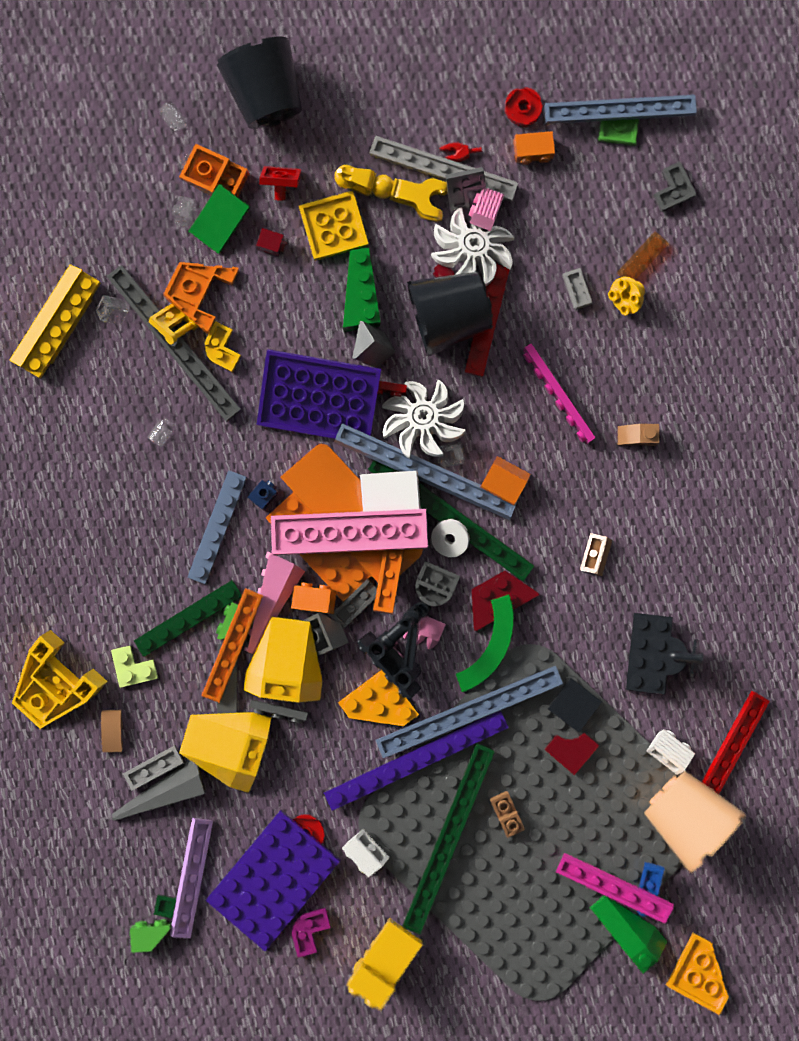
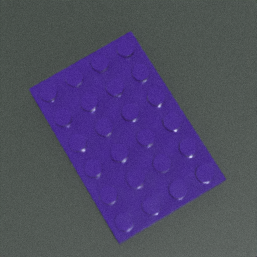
M268 349L266 351L256 425L335 439L341 425L345 424L371 436L382 369Z
M280 810L205 901L261 949L266 951L338 865L340 859L285 812Z

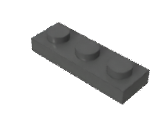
M254 699L251 700L249 708L254 709V713L264 715L266 711L272 713V717L283 719L284 716L291 717V721L302 723L303 720L306 721L309 712Z

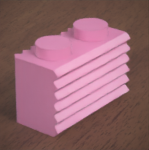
M486 187L482 188L481 193L477 192L473 202L476 206L472 205L468 215L472 217L470 223L491 231L504 194Z

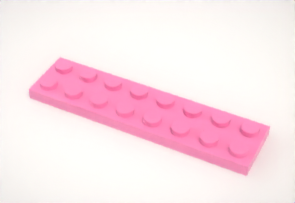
M426 509L271 516L272 554L274 555L428 548Z

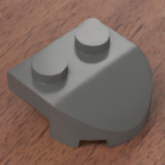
M425 561L416 581V592L425 604L430 606L442 605L452 597L460 575Z

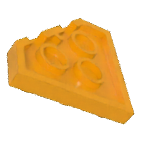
M382 670L338 702L346 715L351 719L404 726L419 715L409 700L401 696L394 683H390L386 679L385 673Z
M693 932L666 986L720 1015L729 997L722 980L714 948L710 941Z

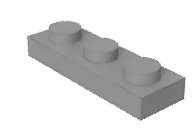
M175 745L128 770L123 775L131 791L184 763V760Z

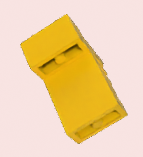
M389 918L376 939L371 943L370 949L365 951L364 958H360L354 965L353 975L347 985L349 991L357 997L360 995L366 999V1004L371 1008L375 1009L377 1007L381 1010L393 993L396 982L422 946V940Z

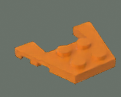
M179 262L164 292V297L204 332L209 334L216 317L199 310L213 279L215 278L233 285L239 268H223L218 265L212 267L204 266V264Z

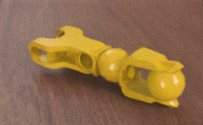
M342 165L335 172V181L343 189H351L366 196L371 195L373 192L380 199L390 197L391 201L413 207L422 219L439 222L443 218V212L441 209L432 206L430 197L438 194L446 195L448 193L447 184L444 181L434 178L427 179L420 184L396 178L393 181L387 175L376 176L377 173L373 170L354 168L350 165Z

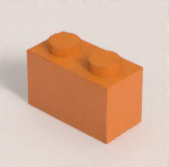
M553 131L515 135L514 149L516 162L530 164L532 161L537 160L541 163L551 161L555 155Z
M301 583V586L294 585L292 609L334 614L337 591L330 590L331 586L319 585V588H312L313 584Z

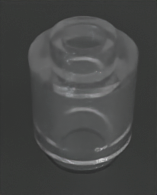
M166 103L160 108L159 115L171 130L178 132L186 126L185 117L174 103Z

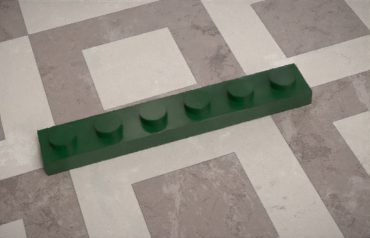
M231 580L134 640V643L142 656L145 657L242 597V594L234 581Z

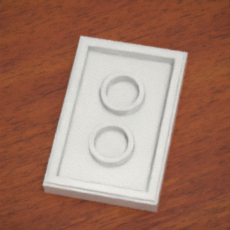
M418 471L360 475L363 512L421 509Z

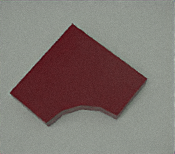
M585 733L573 739H565L556 735L544 750L575 775L599 745Z

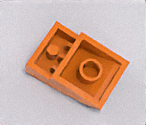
M195 144L179 178L210 196L217 186L221 184L238 197L250 173L247 168L231 162L229 158Z

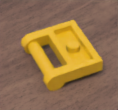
M173 304L168 305L149 319V323L171 345L177 342V339L185 333L199 327ZM182 321L187 322V324L174 332L170 330Z

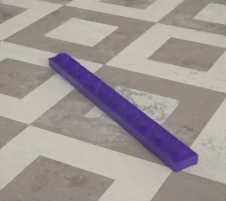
M501 710L340 784L324 792V795L333 811L508 728V725Z

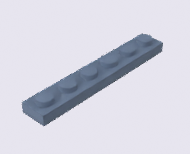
M228 470L187 578L203 584L207 583L247 479L246 476Z

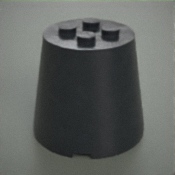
M287 37L264 38L261 40L262 43L251 46V43H247L229 51L218 59L217 67L250 129L268 126L275 127L280 122L291 119L302 111L291 46Z
M478 272L407 282L412 305L415 304L418 313L415 314V318L428 357L493 328L491 301L486 296V286L484 280L481 281Z

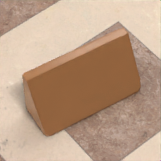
M590 533L580 570L602 576L612 539Z

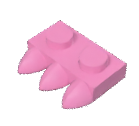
M427 616L420 623L418 644L427 637L428 649L435 647L446 624ZM408 632L403 635L404 639H407Z

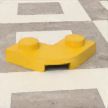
M215 321L205 341L206 354L214 364L233 373L241 358L240 354L225 347L233 330Z

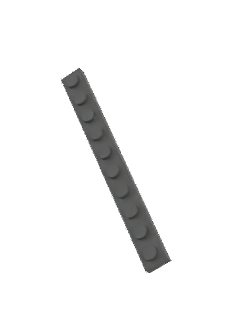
M120 265L106 276L224 420L228 422L241 411L239 406L186 342L179 337L177 342L172 345L169 344L165 337L149 323L150 317L159 312V310L124 267Z

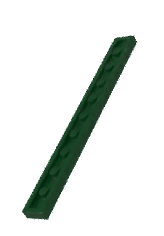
M375 460L368 468V471L372 474L400 472ZM419 483L421 509H426V513L439 522L447 519L461 522L467 528L468 535L470 536L469 543L522 582L526 579L534 567L533 564Z
M476 743L402 927L419 935L422 932L495 752L490 748Z

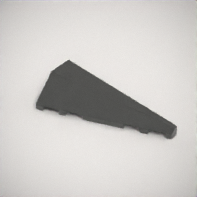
M187 760L112 814V820L114 821L205 794L206 789L200 767Z

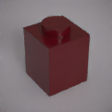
M262 228L256 247L259 251L279 257L281 252L284 253L287 242L283 234Z

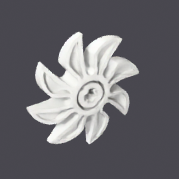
M461 207L452 215L450 222L451 232L435 224V239L443 249H448V251L435 252L431 256L438 264L445 267H454L459 261L464 262V265L456 274L475 272L476 265H478L485 286L492 282L496 273L495 261L508 269L512 267V257L508 249L502 244L495 243L514 241L515 238L507 229L499 226H493L491 231L483 232V228L470 223L469 229L465 223Z
M437 380L435 393L431 401H427V390L423 385L417 382H404L416 403H411L406 396H395L388 399L382 405L384 409L403 413L394 414L386 421L383 428L384 439L400 430H404L400 434L399 444L402 453L410 459L413 443L417 436H421L420 446L426 454L434 457L443 456L442 451L431 435L436 434L442 442H452L465 434V429L444 424L454 423L461 417L464 410V400L462 399L449 407L443 408L447 404L448 394L446 386L440 380Z

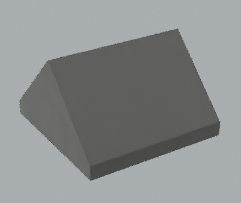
M360 321L352 359L367 366L378 368L396 351L385 332L364 321Z

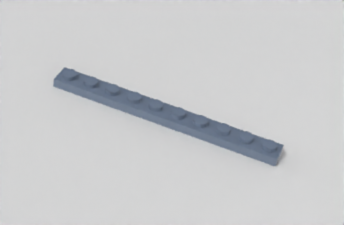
M345 424L341 425L334 443L400 472L418 471V480L508 520L512 517L517 501L513 506L480 488L481 485L412 454L409 459L402 453L401 449Z
M553 666L378 738L376 743L382 757L385 758L560 686L563 683L556 666Z

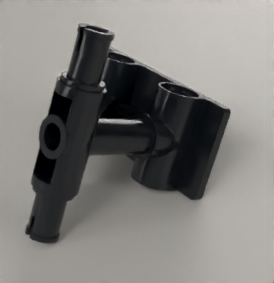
M423 601L416 603L403 614L401 620L389 631L383 632L378 638L369 631L357 641L360 650L364 654H368L375 667L381 669L385 673L386 679L390 683H394L401 696L408 700H411L421 689V686L415 681L421 674V667L415 660L420 623L428 616L431 610V606ZM408 632L405 657H403L394 646Z

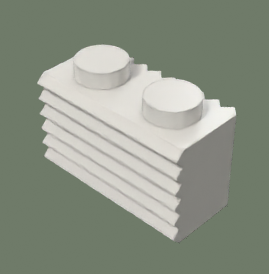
M663 729L656 735L647 752L678 775L685 771L695 753L688 744L681 743L676 739L673 732Z
M364 829L353 836L342 848L346 856L352 859L359 870L365 873L368 878L389 859V856L373 841V838H370V835Z

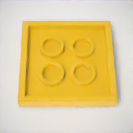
M353 191L299 205L314 261L369 246Z

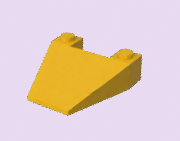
M51 630L41 635L29 649L12 704L40 729L89 701L108 682L95 669L90 670L79 679L54 657L65 642Z

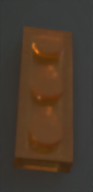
M654 231L617 271V274L620 277H630L636 280L669 243Z

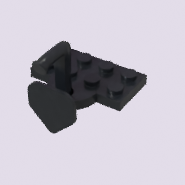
M634 613L626 690L666 694L667 675H675L681 672L688 663H691L690 677L696 678L698 664L702 665L703 653L699 654V640H694L693 651L689 653L686 645L681 640L672 637L674 617Z

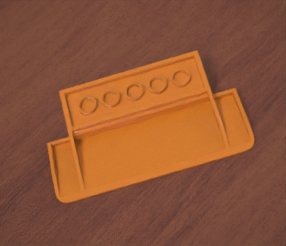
M319 444L280 477L293 493L276 507L266 519L271 524V516L363 512L361 480L328 445ZM404 549L400 575L421 557L423 549ZM384 550L299 555L328 586H331L332 590L337 591L336 595L344 602L371 576L377 582L379 581Z

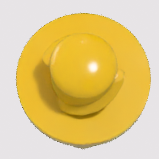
M620 277L613 282L608 296L622 315L634 314L643 305L645 288L642 283L630 277Z

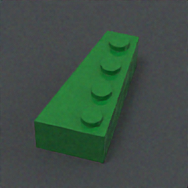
M369 248L350 250L343 332L358 330L360 321H364L373 327L381 326Z

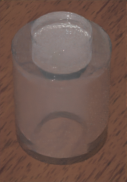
M167 418L164 420L159 419L147 438L163 448L176 430L173 428L174 423Z

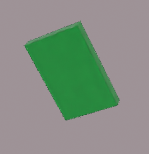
M219 184L188 232L220 254L251 206Z

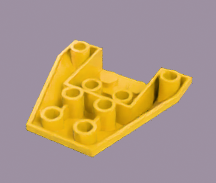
M271 617L246 670L244 691L261 698L292 702L320 700L323 680L311 622Z
M254 712L191 715L179 753L230 788L249 793L256 778L267 742L271 717Z

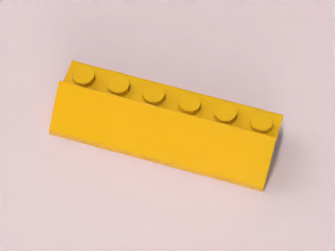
M69 265L10 361L41 379L50 363L53 364L92 302L91 298L101 282L83 272V270Z

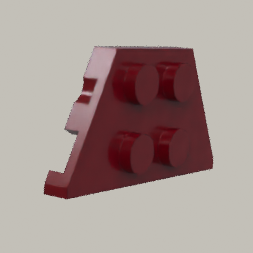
M505 570L471 589L474 631L494 621L491 600L510 594L514 610L537 597L539 593Z

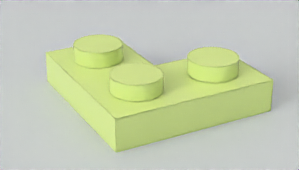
M131 646L111 650L120 688L158 679L154 660L135 664Z

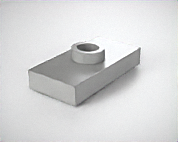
M581 268L563 273L562 276L574 310L592 305L593 302Z

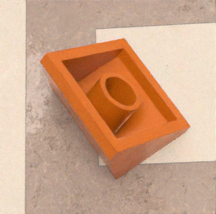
M497 456L480 488L514 506L531 474Z

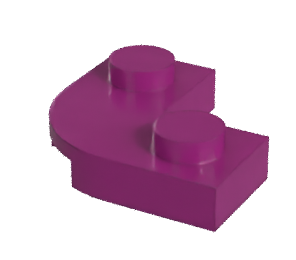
M326 907L304 913L295 921L292 938L298 958L317 953L313 933L331 928Z

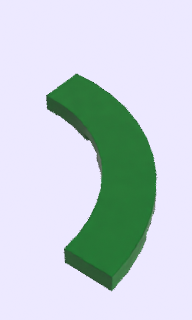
M510 594L491 600L494 613L492 637L482 656L469 668L456 673L462 692L475 687L488 678L500 665L508 651L514 626V610Z

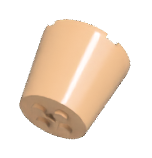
M684 771L679 777L676 778L674 776L662 788L664 792L661 790L649 801L651 805L644 814L686 869L692 872L704 862L701 859L707 853L711 856L740 825L741 821L739 819L745 818L746 815L687 771Z

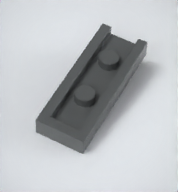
M367 579L330 616L342 625L344 629L376 598L377 587Z

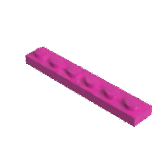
M532 343L524 348L525 353L523 356L529 364H533L536 376L539 379L542 378L546 383L544 386L546 391L550 395H554L557 407L561 411L564 410L567 414V422L578 430L576 434L580 441H585L586 444H589L595 439V436Z
M566 853L563 854L557 867V873L660 922L666 923L673 909V903Z

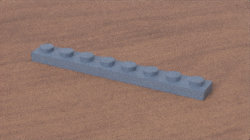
M695 95L545 103L544 105L546 124L695 116L697 113Z

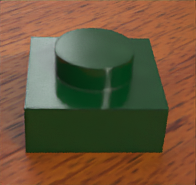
M158 894L153 915L173 918L177 897Z

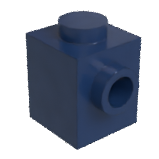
M261 480L247 498L264 511L278 494L275 490L277 487L269 480L267 482Z

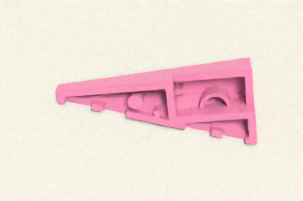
M270 552L266 554V558H268L267 567L262 571L264 576L262 588H258V593L262 594L263 598L255 615L253 628L248 632L250 635L249 645L245 647V651L253 655L271 617L278 616L293 592L294 585L298 584L305 572L297 565Z

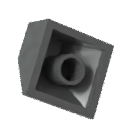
M321 612L302 620L311 622L317 656L349 643L342 625Z

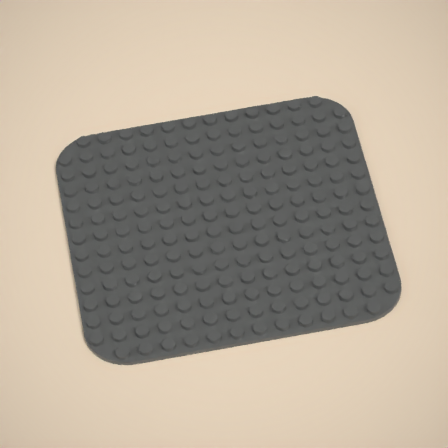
M525 644L509 650L497 669L483 682L473 687L456 706L553 666H556L563 684L501 709L508 728L477 742L495 752L430 911L515 993L526 999L541 1001L554 998L564 992L614 938L590 909L604 895L556 872L563 854L566 853L638 888L645 862L664 867L661 887L683 863L644 812L651 805L649 801L661 790L664 792L663 786L674 776L676 778L679 777L681 773L676 775L653 757V755H650L647 749L651 744L558 655L546 647ZM570 678L602 701L579 733L547 709ZM467 723V724H465V725H463V726H460V727H458V728H455V729H453V730H450V731H448V732H446V733H443V734H441V735H438V736H436V737H434V738H431V739H429V740H426V741H424V742H421L415 749H417V748H419V747H421V746H423V745H425V744H428V743H430V742H432V741H434V740H436V739H438V738H440V737H442V736H445V735H447V734H449V733H451V732H453V731H455V730H457V729H459V728H461V727H464V726H466V725H468V724H470V723ZM585 733L599 747L575 775L544 750L556 735L565 739H573ZM476 743L375 790L365 801L361 809L359 831L364 829L370 835V838H373V841L389 856L384 866L414 895ZM508 791L525 829L508 838L490 801V798ZM614 900L632 913H637V910Z

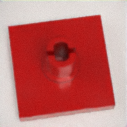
M264 166L259 177V185L275 186L274 199L284 201L286 198V187H298L301 169Z

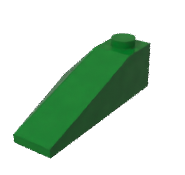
M605 895L590 907L642 974L658 962L667 941L654 925Z

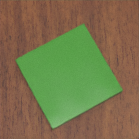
M639 119L600 121L598 141L635 146Z

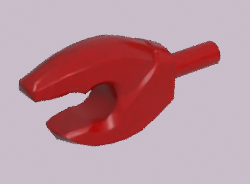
M458 142L440 147V151L454 150L456 152L455 155L445 157L454 162L466 160L469 158L470 153L482 152V148L468 149V145Z

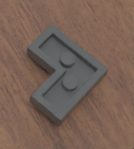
M681 162L662 170L669 187L653 195L661 212L696 196Z
M483 167L445 175L451 211L461 207L462 209L469 208L467 191L486 187Z

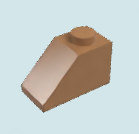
M659 424L618 426V445L656 446L659 444Z

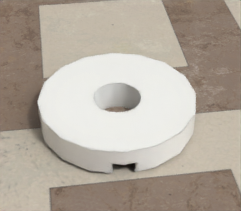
M447 519L437 524L432 531L431 539L434 548L441 555L457 557L467 549L470 536L468 535L467 528L461 522ZM452 534L455 537V542H449L446 535Z

